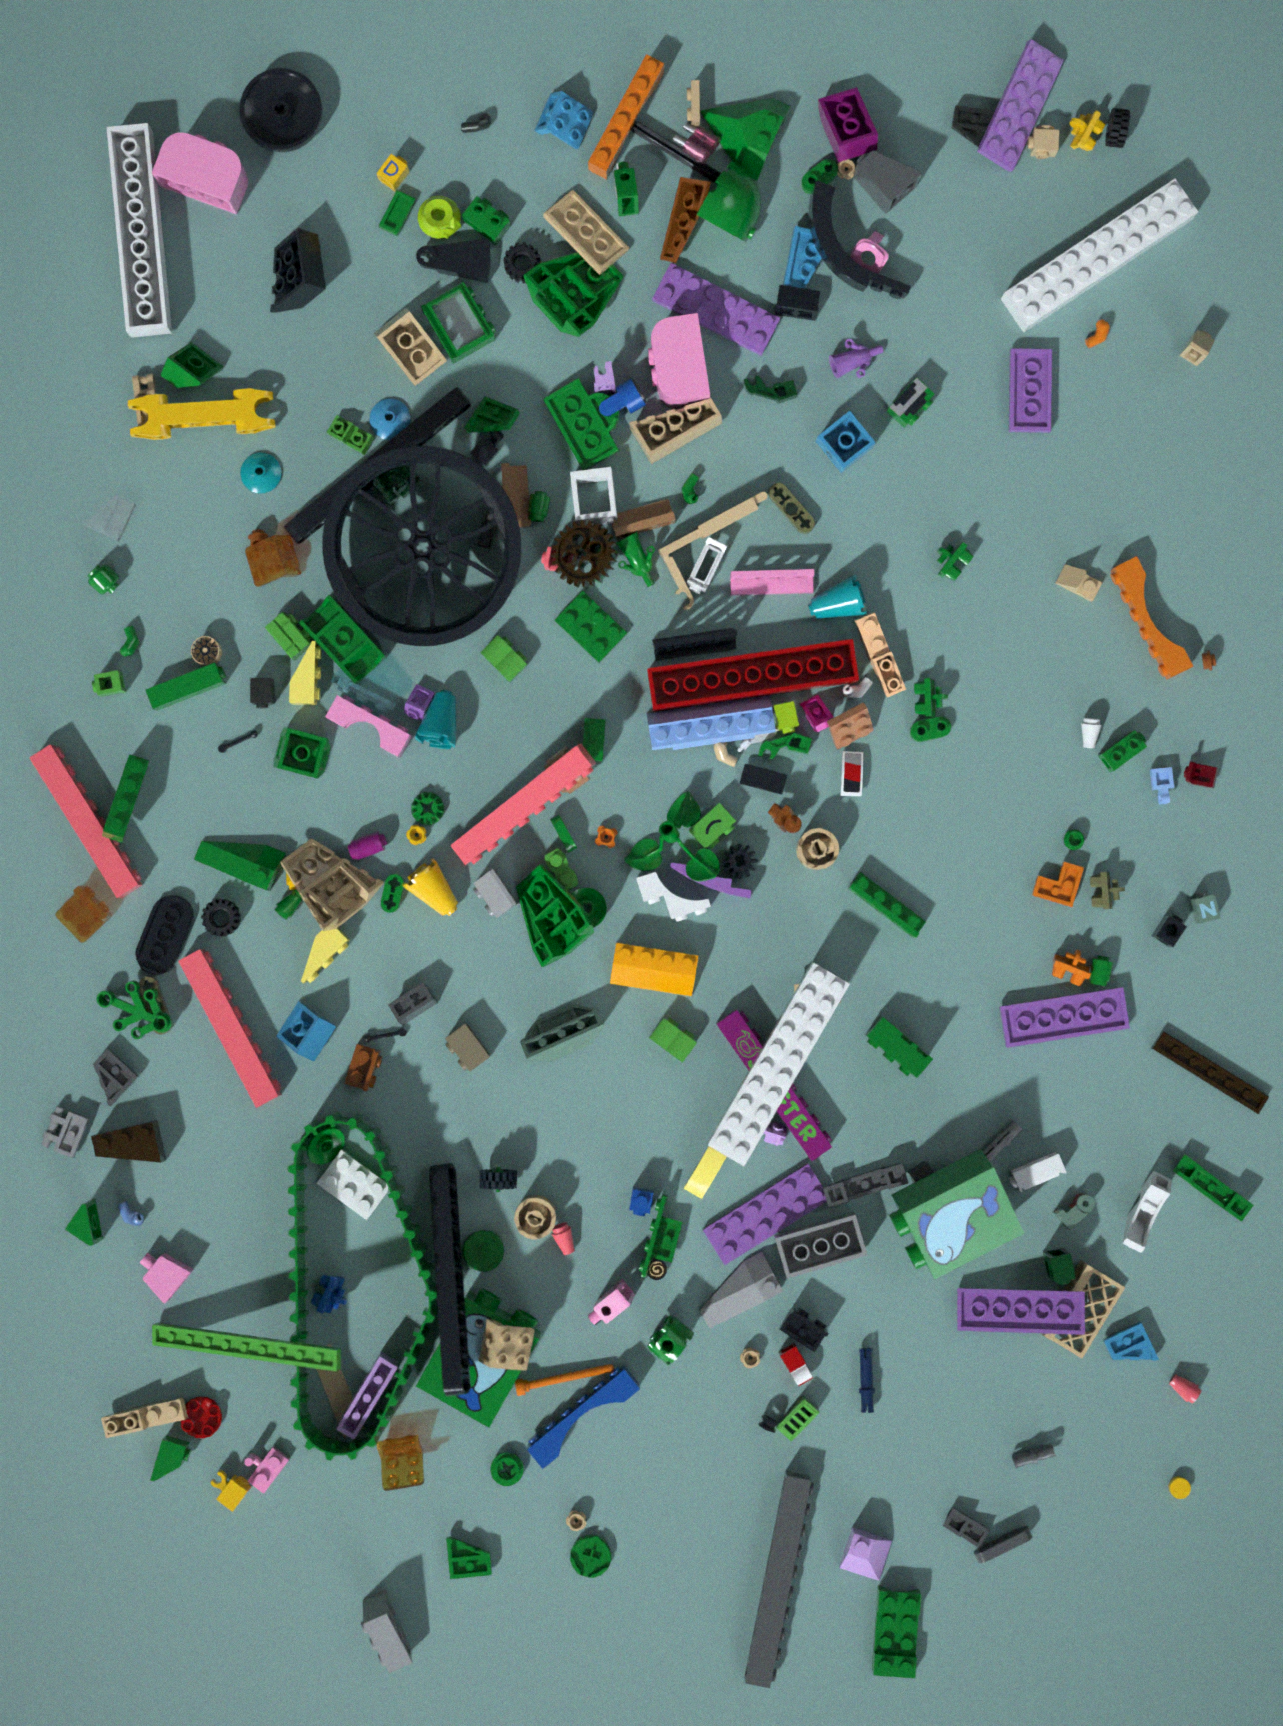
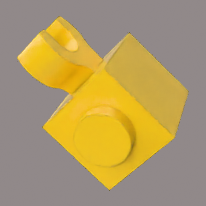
M219 1470L217 1475L222 1478V1481L217 1482L215 1479H212L210 1483L213 1487L222 1491L216 1500L233 1512L251 1486L248 1485L247 1479L235 1474L228 1482L226 1473Z

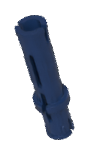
M859 1348L861 1412L866 1413L868 1404V1413H873V1394L875 1393L872 1370L873 1349L867 1348L865 1354V1348Z

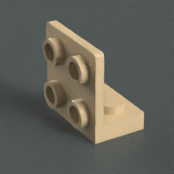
M486 1319L478 1361L489 1368L527 1370L535 1330L530 1327L502 1325L495 1320Z

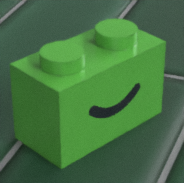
M718 803L688 832L703 848L709 847L712 849L720 842L718 839L720 835L724 833L727 836L735 828L733 824L736 820Z

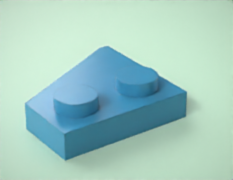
M1141 1322L1102 1339L1113 1360H1159Z

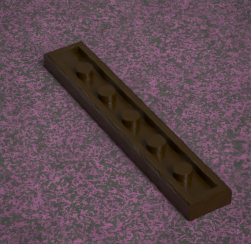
M1161 1031L1151 1047L1154 1051L1256 1114L1261 1112L1269 1098L1263 1092L1164 1031Z

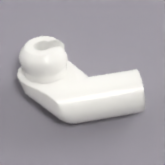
M864 677L859 685H845L843 688L844 696L849 699L861 698L873 682Z

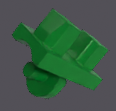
M963 542L953 555L951 554L954 549L952 545L949 544L946 549L939 547L937 552L941 556L937 559V562L942 564L945 559L948 560L938 573L940 577L946 576L953 581L958 578L962 571L953 565L958 559L967 566L974 557L966 549L967 544Z
M924 678V681L914 683L915 694H925V702H915V713L936 717V708L943 707L942 700H947L948 695L942 694V687H936L935 695V680H931V678Z

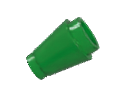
M294 890L279 901L274 910L285 920L289 917L292 918L303 898L297 890Z

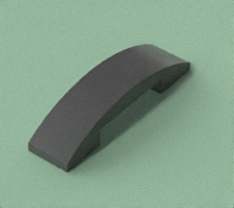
M900 1163L835 1182L823 1187L828 1207L831 1208L847 1203L849 1200L908 1184L903 1164Z

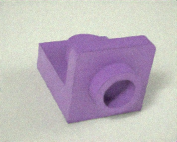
M416 684L405 703L404 713L412 719L422 721L427 708L434 698L435 692Z

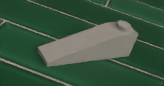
M762 1251L744 1260L736 1271L728 1277L726 1282L699 1309L709 1329L783 1292Z

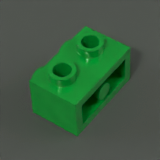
M476 196L462 214L463 222L483 237L489 238V241L494 245H497L511 227L509 216L502 210H495L492 207L493 204L486 198L481 199Z

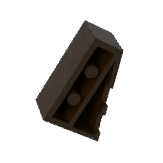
M158 1120L91 1136L95 1157L158 1163L166 1161Z

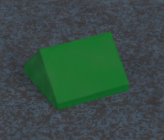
M96 1199L81 1204L65 1228L66 1231L88 1246L95 1245L103 1240Z

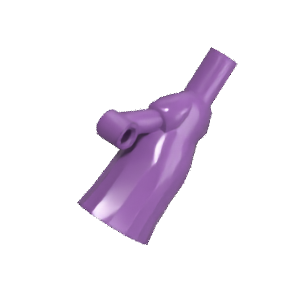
M849 338L844 342L846 348L851 347L853 350L829 355V363L834 376L838 379L858 367L860 369L856 371V376L862 378L865 375L866 367L872 361V357L883 353V348L879 345L868 349L862 344H856Z

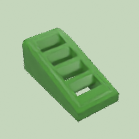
M802 1396L776 1428L792 1442L820 1413L819 1409ZM803 1406L810 1412L809 1415L801 1410ZM797 1412L805 1418L803 1421L795 1415ZM793 1418L800 1425L796 1427L789 1420ZM785 1424L794 1430L792 1434L784 1427Z

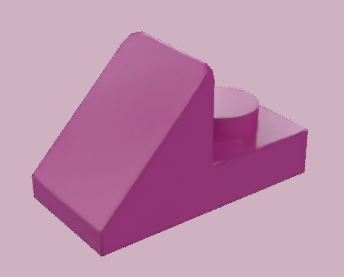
M819 695L800 703L814 732L828 728L827 721L834 717Z

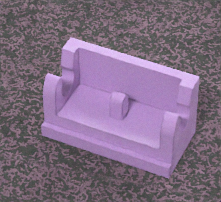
M611 361L605 362V374L602 373L600 375L598 367L595 366L594 393L614 394L615 381Z

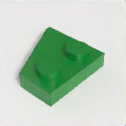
M450 1536L446 1538L450 1579L492 1575L491 1554L489 1551Z

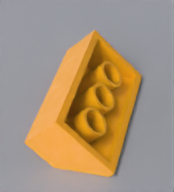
M616 943L610 984L692 996L698 955Z

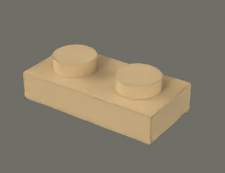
M691 80V88H687V101H691V108H687V121H691L692 126L699 128V80Z

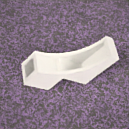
M656 872L636 878L643 901H648L650 905L661 901L660 897L664 896L670 918H675L676 922L687 919V914L695 912L696 915L708 912L707 908L711 907L709 899L686 900L672 894L661 883Z
M1153 1171L1141 1187L1139 1201L1127 1215L1122 1244L1142 1253L1146 1247L1154 1220L1170 1195L1171 1179Z

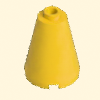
M431 858L429 860L432 863L429 865L423 863L407 877L409 882H403L402 885L442 916L445 914L450 916L457 910L456 905L458 901L437 861Z

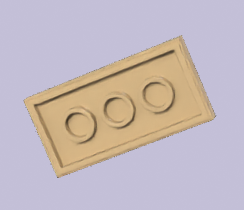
M571 190L543 214V217L599 275L629 251V247L574 190Z

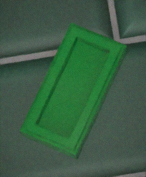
M397 189L379 224V228L398 237L416 199Z

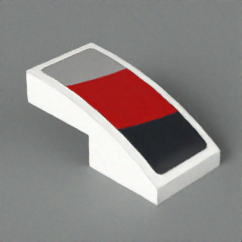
M843 751L841 796L861 797L863 752Z

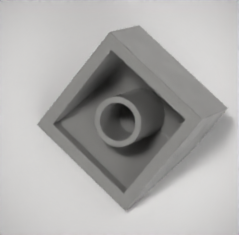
M494 869L473 883L476 886L473 889L479 899L484 898L487 903L485 908L491 917L495 915L496 918H499L518 905Z

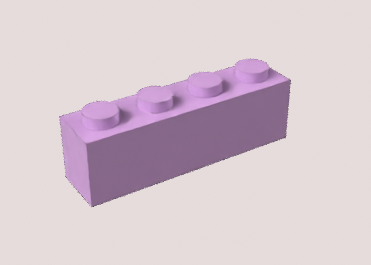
M383 1352L379 1353L338 1421L336 1430L352 1439L356 1438L398 1368L399 1361Z

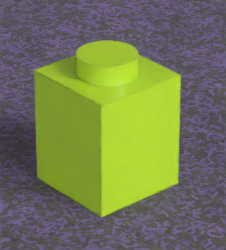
M794 701L773 705L777 730L783 731V734L794 732L795 728L799 726Z

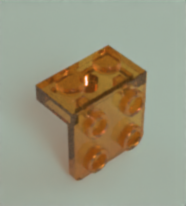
M273 535L245 549L256 587L264 586L282 577H297L301 575L299 562L290 535Z
M79 885L73 890L75 895L56 912L55 916L79 942L84 943L113 915L109 912L110 908L103 901H99L95 897L96 893L89 886Z
M407 1435L395 1439L388 1438L377 1442V1450L381 1459L382 1487L384 1491L424 1484L423 1448L418 1435Z

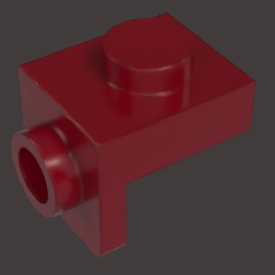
M1190 761L1189 766L1185 768L1184 778L1191 785L1214 789L1219 769Z

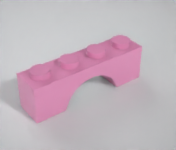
M338 695L336 696L325 716L327 719L344 728L356 722L371 723L379 732L380 747L399 758L402 756L412 737L408 734L409 730L399 724L397 727L389 724L391 720L381 714L379 717L371 714L373 712L372 709L363 704L361 707L354 705L355 700L346 695H343L342 698Z

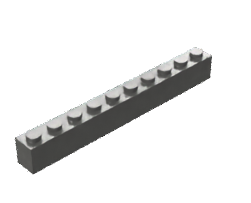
M785 1471L744 1675L746 1684L770 1688L771 1681L775 1682L777 1669L774 1666L775 1661L780 1659L781 1648H778L779 1641L783 1640L785 1635V1627L782 1626L784 1619L787 1620L789 1615L787 1601L793 1595L791 1581L797 1575L798 1566L795 1565L796 1557L800 1558L802 1545L799 1544L800 1536L804 1537L806 1524H803L804 1516H808L810 1504L807 1503L808 1496H812L814 1483H811L809 1475Z

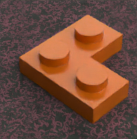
M1063 862L1057 881L1038 875L1031 896L1073 907L1084 867Z

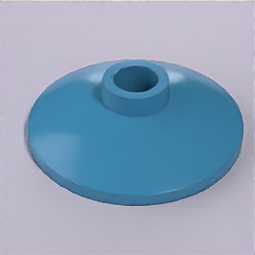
M384 399L372 408L369 420L371 428L376 435L383 439L391 440L410 424L411 417L408 408L401 401ZM388 414L393 415V419L390 421L386 420Z

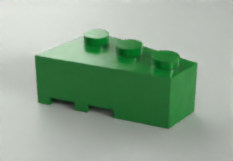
M882 1016L865 1034L869 1038L866 1042L875 1049L881 1048L884 1051L883 1056L891 1063L895 1060L900 1065L898 1069L907 1077L911 1074L918 1078L933 1060L931 1056L923 1052L919 1046L909 1040Z

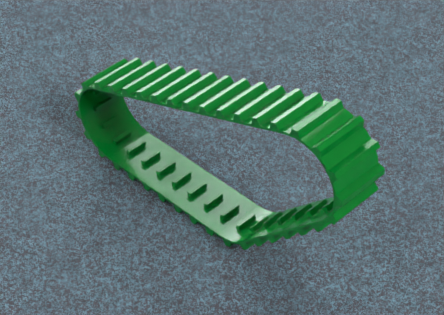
M339 1111L327 1115L322 1123L315 1120L304 1127L306 1132L304 1137L291 1145L295 1156L294 1163L288 1166V1172L294 1174V1184L288 1188V1194L294 1196V1205L288 1209V1215L295 1217V1225L288 1230V1236L295 1238V1247L289 1251V1257L295 1259V1268L289 1273V1279L295 1281V1289L289 1294V1300L296 1302V1309L289 1317L290 1322L296 1324V1331L290 1336V1341L306 1343V1338L309 1336V1331H306V1317L309 1315V1310H306L308 1289L305 1288V1275L308 1273V1268H305V1254L308 1252V1247H305V1232L308 1230V1226H305L307 1205H304V1190L307 1189V1184H304V1169L307 1168V1163H304V1151L307 1150L308 1144L306 1143L312 1134L316 1136L320 1131L318 1127L330 1124L331 1128L338 1126V1123L350 1125L349 1129L354 1130L356 1128L366 1136L364 1138L366 1142L369 1140L375 1152L373 1158H377L382 1170L381 1179L385 1178L390 1191L388 1197L389 1199L392 1198L397 1210L396 1218L400 1217L405 1231L403 1236L408 1238L412 1252L410 1255L412 1258L415 1257L419 1267L418 1276L424 1280L426 1286L425 1297L429 1296V1308L425 1307L422 1315L426 1316V1319L421 1328L416 1327L412 1334L416 1336L412 1349L407 1348L403 1355L408 1357L403 1369L398 1368L394 1375L399 1378L394 1390L389 1389L385 1396L389 1398L385 1411L380 1409L376 1418L381 1419L375 1430L370 1428L366 1437L357 1440L355 1438L350 1442L338 1441V1439L328 1438L322 1434V1431L316 1428L307 1407V1402L310 1399V1394H307V1380L310 1374L307 1373V1367L296 1366L297 1372L290 1380V1385L297 1388V1393L291 1400V1407L297 1409L298 1417L293 1423L294 1430H301L303 1436L307 1439L305 1448L308 1450L316 1448L324 1452L326 1460L329 1461L335 1455H347L350 1460L356 1459L360 1450L365 1446L373 1448L382 1435L380 1427H387L393 1416L394 1410L390 1406H396L403 1393V1389L399 1385H405L412 1372L408 1364H414L421 1352L417 1344H423L430 1331L426 1323L433 1322L438 1313V1307L434 1304L437 1298L436 1283H434L431 1275L435 1265L434 1263H427L424 1257L428 1247L427 1244L419 1243L416 1236L420 1231L419 1224H412L409 1214L413 1211L412 1205H405L401 1196L406 1189L404 1185H397L394 1178L398 1168L397 1166L389 1165L386 1156L391 1152L390 1147L382 1146L378 1138L381 1130L379 1127L371 1129L367 1124L363 1123V1115L356 1114L351 1118L342 1117Z

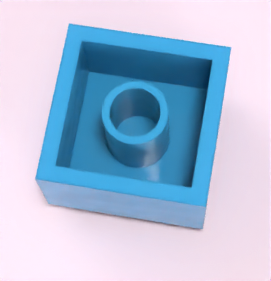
M848 411L819 434L815 441L840 473L844 472L873 449L876 443L851 411Z

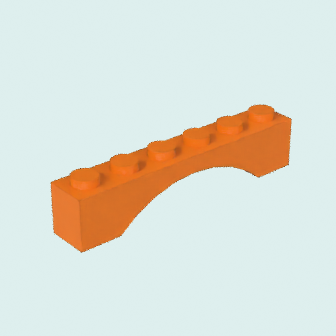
M647 54L645 55L588 161L589 171L607 180L636 118L651 94L655 91L664 74L665 63Z
M1136 556L1110 570L1113 583L1118 585L1121 590V599L1130 608L1129 613L1134 622L1137 621L1140 627V636L1143 640L1147 641L1151 657L1153 659L1156 658L1159 664L1158 671L1161 676L1168 680L1194 667L1185 649L1167 639L1150 619L1144 599L1146 573L1138 557Z

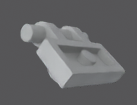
M56 1106L54 1113H51L49 1118L51 1121L48 1129L43 1133L42 1137L44 1139L41 1145L49 1148L51 1141L56 1142L53 1151L74 1158L90 1118L69 1111L65 1118L62 1116L64 1108ZM58 1124L63 1125L60 1134L56 1135L55 1131Z

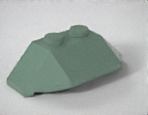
M572 1004L535 1021L520 1043L528 1061L553 1062L590 1045L604 1025L596 1008Z

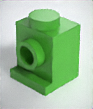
M116 670L95 674L94 681H92L94 693H97L100 697L126 693L123 672ZM111 681L112 687L108 689L106 684Z

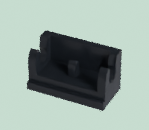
M779 285L775 315L815 321L820 291Z

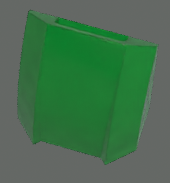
M284 727L280 734L273 767L318 779L325 772L331 749L329 739Z

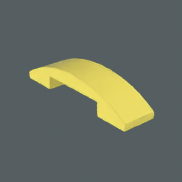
M708 1146L684 1189L702 1199L727 1156Z

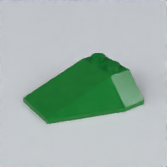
M578 252L539 263L524 274V279L534 304L560 332L580 337L595 325L624 278L613 264L599 275Z
M543 865L537 866L516 886L532 950L541 967H545L570 954L594 933L593 925L583 906Z

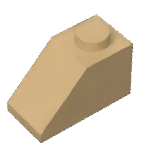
M1196 330L1180 356L1198 366L1209 354L1215 340L1211 338L1209 333Z

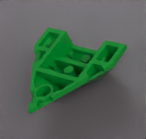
M768 98L700 110V113L709 124L711 131L732 162L745 168L755 181H758L766 164L768 153L791 106L776 99Z

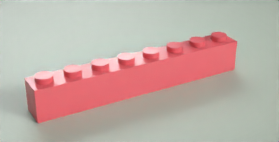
M50 744L29 758L116 898H123L142 886L140 882L142 877L136 869L133 870L130 866L131 860L125 851L122 852L118 847L120 842L102 837L106 823L105 818L98 815L96 803L92 799L89 800L86 796L87 789L84 784L76 780L74 768L70 764H66L63 759L65 754L59 746L56 748V746Z
M582 744L575 746L450 846L465 865L470 862L474 865L483 858L481 854L484 851L488 850V852H491L499 845L497 843L498 840L502 837L506 840L514 834L512 829L516 826L523 827L530 821L528 818L533 813L538 815L546 808L544 804L549 800L553 803L562 796L560 792L563 789L570 790L577 784V778L581 775L585 778L594 770L591 767L596 762Z
M199 949L179 960L180 966L255 1107H260L282 1095L280 1093V1090H282L280 1083L277 1079L272 1078L270 1074L272 1069L269 1063L263 1061L260 1055L262 1050L257 1042L254 1043L251 1038L253 1034L248 1024L244 1025L241 1019L243 1014L240 1008L234 1006L231 1000L233 998L231 991L228 987L225 988L221 982L223 980L222 974L213 967L212 962L214 960L210 952Z

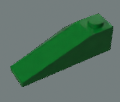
M201 841L194 860L261 889L271 891L281 867V861L286 853L268 845Z

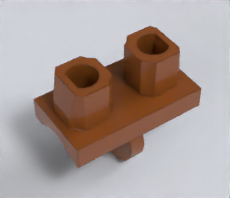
M774 803L769 809L768 814L772 816L773 822L784 833L786 831L796 833L801 829V819L796 816L789 806L785 805L782 808Z

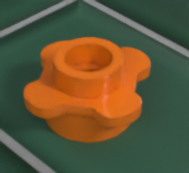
M604 826L598 827V838L595 839V843L598 846L606 845L608 848H613L615 846V836L618 834L615 828L608 829Z

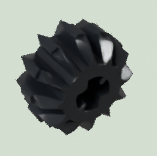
M739 843L737 846L738 851L735 850L733 845L730 846L733 854L725 851L724 855L730 857V859H724L722 863L730 864L724 870L728 871L732 868L731 877L738 871V878L742 879V871L749 877L750 872L747 868L753 871L756 870L750 863H757L758 859L750 858L756 854L755 851L747 853L750 846L747 845L744 851H742V844ZM741 855L746 863L744 866L741 864L738 867L736 865L737 861L734 859L736 856L739 858Z

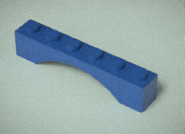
M625 1366L621 1369L619 1367L615 1368L609 1374V1379L605 1382L603 1380L598 1382L593 1387L594 1391L592 1393L582 1395L576 1401L578 1404L575 1407L565 1409L560 1414L562 1417L558 1421L552 1420L544 1427L546 1431L541 1435L537 1433L529 1439L527 1451L542 1469L559 1456L565 1435L583 1414L604 1404L624 1403L640 1390V1384Z

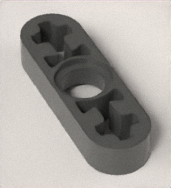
M1022 1526L977 1548L974 1551V1555L978 1563H985L1028 1542L1033 1536L1028 1526Z

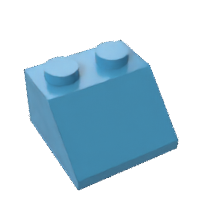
M298 1001L278 1032L277 1037L295 1053L314 1062L336 1026L319 1013Z

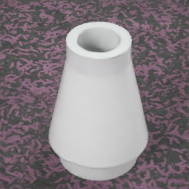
M1083 719L1081 728L1084 748H1095L1102 726L1100 725V719Z

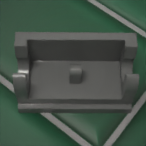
M422 982L389 1003L388 1006L397 1021L404 1025L438 1002L430 993V989Z

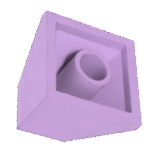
M852 1527L839 1568L879 1581L892 1540Z

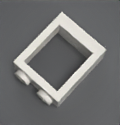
M605 467L570 472L576 523L580 525L581 520H584L588 524L589 520L594 523L601 522V524L606 525L614 523L613 520H618L612 468ZM607 481L611 511L581 515L577 484Z

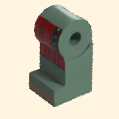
M1080 1193L1074 1197L1073 1203L1065 1210L1057 1208L1053 1214L1067 1229L1071 1230L1093 1210L1095 1202L1090 1195Z

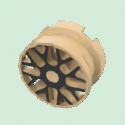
M202 636L193 642L191 655L197 663L203 666L212 663L217 664L222 657V648L215 639L209 636Z

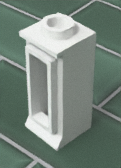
M708 537L687 580V585L690 586L689 589L697 594L701 592L706 593L725 554L726 545ZM711 549L718 552L705 581L695 578L708 550Z
M1053 1152L1010 1170L1011 1176L1008 1178L1013 1189L1017 1188L1019 1192H1023L1022 1188L1026 1190L1060 1176L1059 1173L1066 1174L1067 1172L1060 1155Z

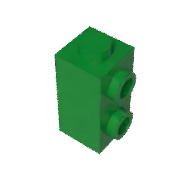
M1136 730L1131 731L1098 755L1108 771L1113 772L1147 747L1145 744L1146 739L1142 733H1137Z

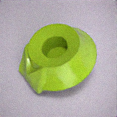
M446 196L430 197L422 203L418 210L419 226L430 237L448 239L461 228L459 207L452 199Z

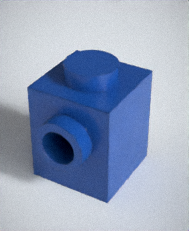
M633 1187L629 1210L633 1211L634 1215L645 1216V1213L650 1214L653 1190Z

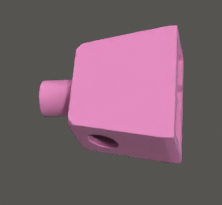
M147 1253L140 1261V1264L149 1270L143 1277L144 1282L164 1304L171 1299L194 1270L166 1253L162 1254L157 1260Z
M621 1279L596 1301L593 1306L594 1311L588 1315L589 1320L594 1325H597L602 1320L606 1324L631 1305L636 1294Z

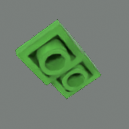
M336 415L326 432L363 455L366 454L375 439L373 435Z

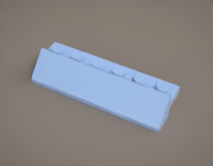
M769 695L646 713L652 750L665 748L677 750L719 742L755 738V735L775 732Z

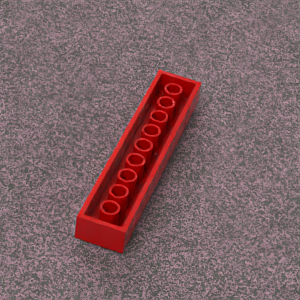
M853 639L647 668L653 712L851 684L859 681Z

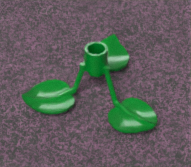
M689 791L682 794L671 805L667 813V821L659 826V833L661 834L659 836L660 844L658 845L653 839H643L636 843L630 853L624 858V861L636 870H654L662 862V856L659 852L663 850L665 840L667 843L677 842L692 858L686 864V873L692 880L701 882L714 879L718 876L720 870L719 860L714 852L702 848L697 851L696 855H693L679 839L680 833L678 829L681 826L686 828L692 827L701 816V809Z

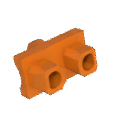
M1078 949L1075 950L1074 954L1066 952L1065 957L1055 954L1053 957L1052 975L1054 977L1062 979L1065 972L1068 971L1072 973L1070 982L1081 986L1085 978L1089 980L1091 973L1089 972L1090 967L1085 965L1086 959L1080 957L1081 951Z

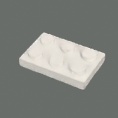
M341 1149L317 1182L319 1186L366 1220H368L389 1191L384 1179H381L380 1176L343 1149Z

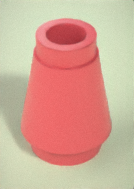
M567 1222L555 1225L551 1235L563 1252V1255L573 1253L575 1249L571 1226H568Z
M1177 1374L1169 1382V1385L1186 1402L1189 1401L1192 1404L1197 1400L1202 1391L1198 1388L1199 1385Z

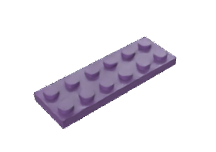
M1030 39L1027 41L977 149L978 153L1008 172L1014 170L1028 140V136L1063 64V59L1034 40Z
M670 263L652 298L653 302L679 315L698 313L699 325L762 356L780 321V317L673 263Z
M1123 987L999 1006L1006 1048L1130 1029Z
M807 1163L703 1228V1231L723 1264L726 1265L824 1204L827 1200L821 1183Z
M957 1288V1331L1085 1335V1292Z

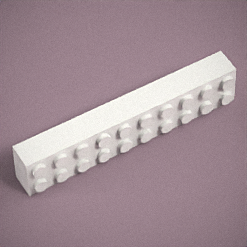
M148 123L107 127L126 332L131 338L172 334L158 182L152 174L156 163L153 131Z
M1175 178L1004 292L1001 300L1024 333L1192 221L1198 211Z
M815 963L810 964L707 1142L708 1146L745 1166L850 984Z

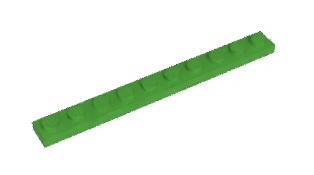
M163 1323L152 1325V1345L330 1371L341 1369V1348Z

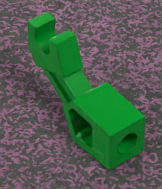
M793 732L792 735L769 742L766 740L760 746L758 756L762 757L763 751L769 750L771 752L769 759L773 760L780 748L784 747L788 751L807 755L812 738ZM792 738L800 739L798 748L790 747L789 743Z

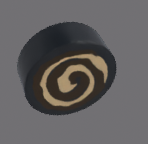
M654 1258L651 1261L648 1276L653 1280H660L666 1275L667 1266L663 1260Z

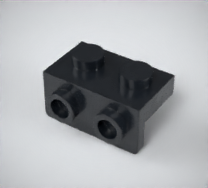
M792 1307L779 1330L815 1353L824 1337H827L829 1334L826 1329L827 1325L818 1319L814 1322L808 1318L809 1314L801 1308L796 1310Z

